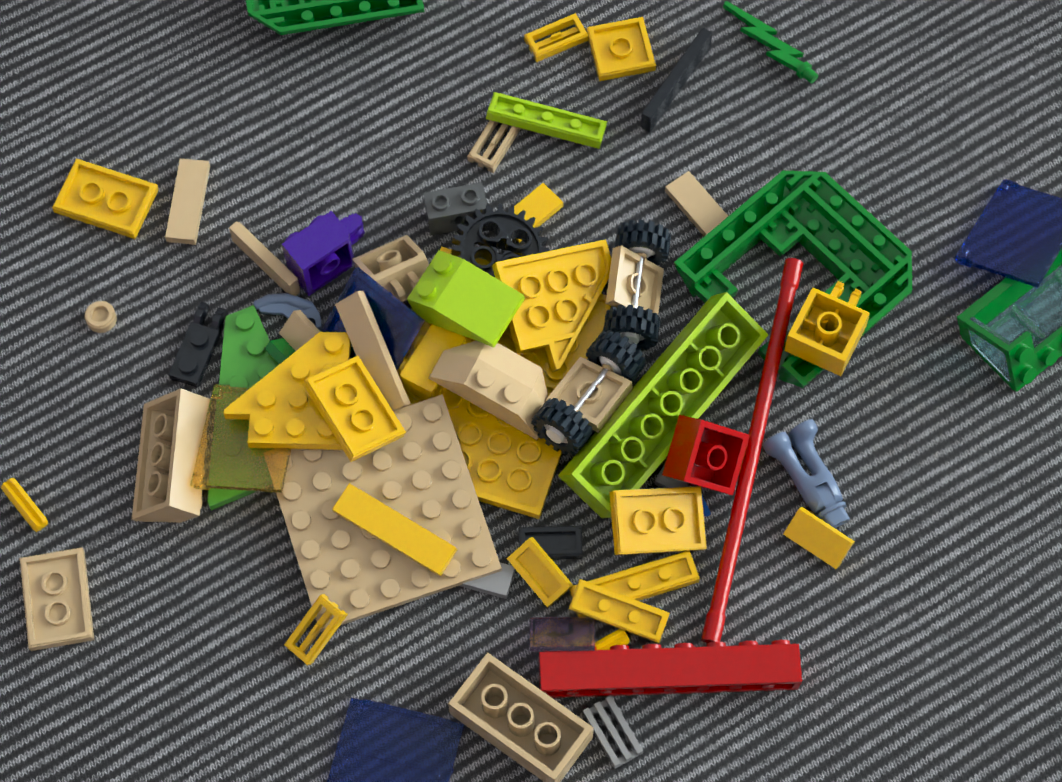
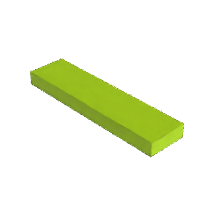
M497 92L493 93L486 115L487 120L600 149L607 121Z

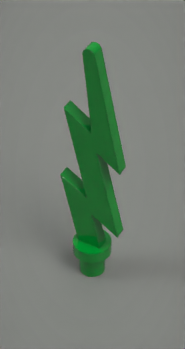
M724 2L723 8L749 26L741 27L740 31L774 50L766 52L768 57L795 71L800 79L805 78L811 84L817 80L819 75L812 70V65L807 61L802 62L797 59L803 57L804 53L772 36L777 35V30L730 2Z

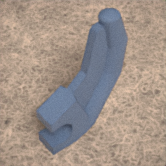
M289 293L267 294L253 303L255 309L259 310L261 314L283 315L287 319L293 311L301 310L323 332L320 313L309 300Z

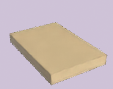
M83 547L20 558L28 648L30 651L93 641L94 632Z

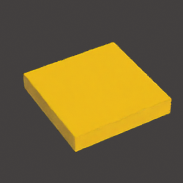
M643 17L587 27L588 40L599 81L656 71V64Z

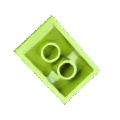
M438 250L407 300L418 319L495 347L525 300V296L465 259Z

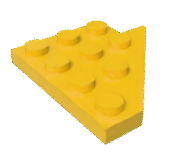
M606 239L503 260L492 265L496 279L525 296V300L509 323L517 353L545 347L551 371L555 372L561 368L609 279L612 258Z
M319 332L224 409L225 419L249 420L247 441L249 448L343 450L303 386L305 379L350 359L351 342L347 332Z

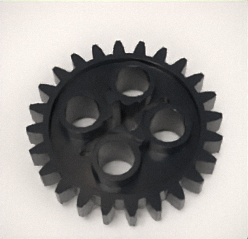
M499 204L497 211L493 212L492 208L486 205L485 214L475 209L474 219L470 216H465V226L459 224L456 231L459 235L453 236L452 243L456 246L452 247L451 255L465 259L495 277L492 268L495 262L547 252L550 249L544 247L547 245L548 237H539L542 234L543 227H533L535 217L526 221L524 219L525 210L516 215L514 214L513 205H511L508 212H505L502 204ZM492 231L496 237L488 238L482 232ZM512 239H521L526 245L517 246L512 242ZM498 249L504 250L503 255L497 253ZM479 257L485 258L489 264L480 265L475 259Z

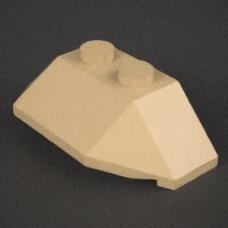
M473 341L442 352L429 376L430 380L537 440L539 438V432L534 430V425L531 424V421L548 398L541 367L499 343L495 347H491L481 342Z

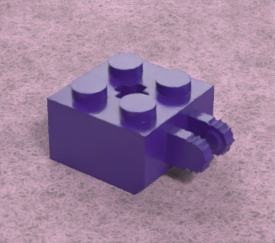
M330 211L325 215L317 216L308 227L300 232L290 234L285 242L282 243L287 268L298 278L299 285L308 296L353 267L352 245L359 241L358 239H362L361 237H364L365 234L362 216L352 213L348 217L339 220Z

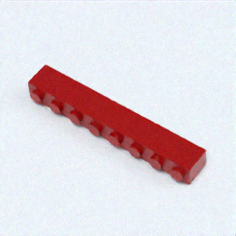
M775 640L771 642V645H758L757 641H743L739 643V646H726L725 642H710L706 644V647H694L692 643H678L674 645V648H661L660 644H646L642 646V649H629L628 645H614L610 647V650H597L595 646H581L577 648V651H564L563 647H549L545 649V652H539L538 658L539 689L551 698L798 690L802 683L799 644H790L789 640Z

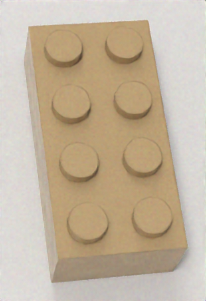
M488 652L448 703L450 715L543 782H561L593 739L594 727Z

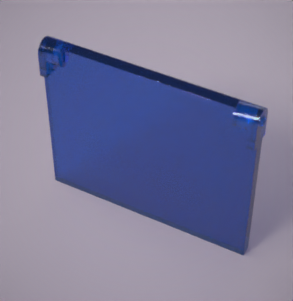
M1002 180L955 255V261L967 267L973 266L1038 288L1062 249V198L1020 186L1014 181Z

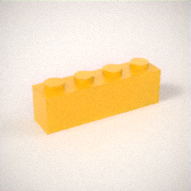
M429 323L430 328L426 334H420L417 338L413 355L410 359L406 358L398 370L404 389L424 400L439 396L444 387L430 380L429 376L442 352L470 343L473 339Z

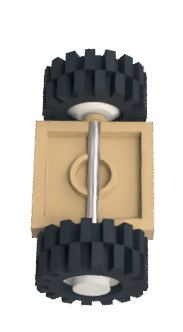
M629 220V224L623 222L617 228L606 296V304L612 307L606 311L603 330L605 332L611 330L613 334L618 332L621 338L626 336L629 338L628 342L630 344L634 342L637 345L636 350H641V348L648 350L650 347H655L658 343L661 320L658 317L664 273V269L658 265L661 262H666V259H668L671 233H669L667 228L663 229V225H654L655 222L653 221L644 223V220H639L638 223L634 220Z
M611 330L601 332L586 352L588 359L580 357L532 418L531 424L534 425V430L539 432L538 437L546 440L545 444L548 446L551 444L557 452L561 450L562 454L567 455L569 453L570 456L578 453L592 435L591 430L599 433L632 391L633 381L646 365L645 358L641 357L643 355L642 351L635 349L637 345L634 342L630 344L628 342L629 338L626 336L621 338L618 332L614 334Z

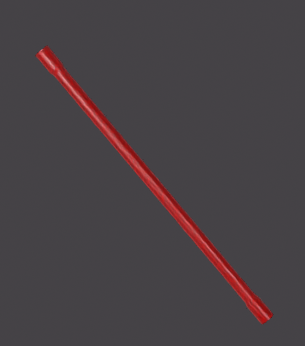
M787 258L784 264L780 282V294L748 433L750 436L740 469L710 609L707 612L701 641L707 644L710 642H720L726 618V606L794 297L799 286L803 262L796 258Z

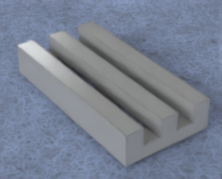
M611 695L606 697L604 701L595 703L593 707L583 710L585 719L589 725L594 727L593 732L614 769L643 754L642 747ZM604 709H610L633 751H628ZM599 714L623 755L622 757L617 758L593 715Z

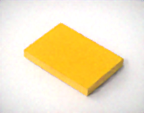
M76 158L52 209L54 213L136 239L159 188L157 184Z
M358 355L304 380L303 386L350 462L404 437L406 431Z
M701 486L615 490L609 492L615 555L707 549Z

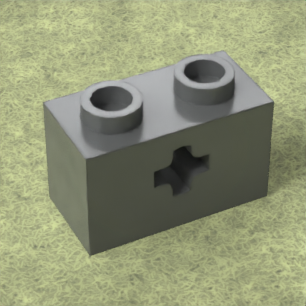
M482 182L423 193L430 236L457 231L459 224L465 226L464 219L466 215L474 219L475 209L485 214L487 201Z

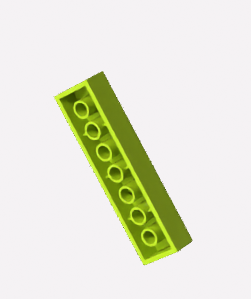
M727 292L711 296L637 382L599 433L595 432L558 476L601 518H611L609 492L640 489L668 456L679 415L699 419L768 337V333Z

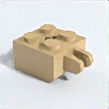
M408 235L352 259L364 291L381 310L384 308H394L406 301L429 266L424 252Z

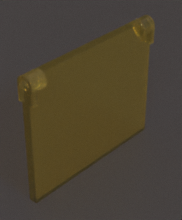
M230 385L213 386L190 483L191 487L207 490L214 488L282 493L291 449L249 448L247 443L249 420L225 419L223 414L226 407L250 388L230 387Z

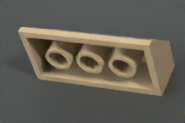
M180 388L144 404L132 520L181 523L200 516L202 488L205 478V456L208 448V424L211 418V399Z

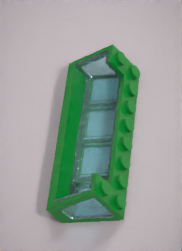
M1062 233L957 316L961 338L1015 392H1018L1026 384L1031 383L1037 375L1048 366H1052L1062 356Z

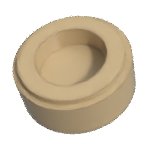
M97 301L86 309L85 320L92 331L104 333L115 326L117 315L111 304L105 301Z

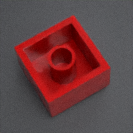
M679 415L662 475L733 495L750 435L701 419Z

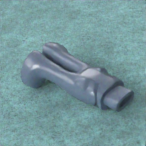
M813 419L798 424L789 434L780 432L765 441L762 445L765 452L769 456L776 458L783 465L805 501L806 506H809L811 511L817 514L818 518L834 528L850 520L844 509L847 505L842 501L840 489L814 447L813 440L818 427ZM792 445L809 468L812 476L808 475L801 466L792 449Z

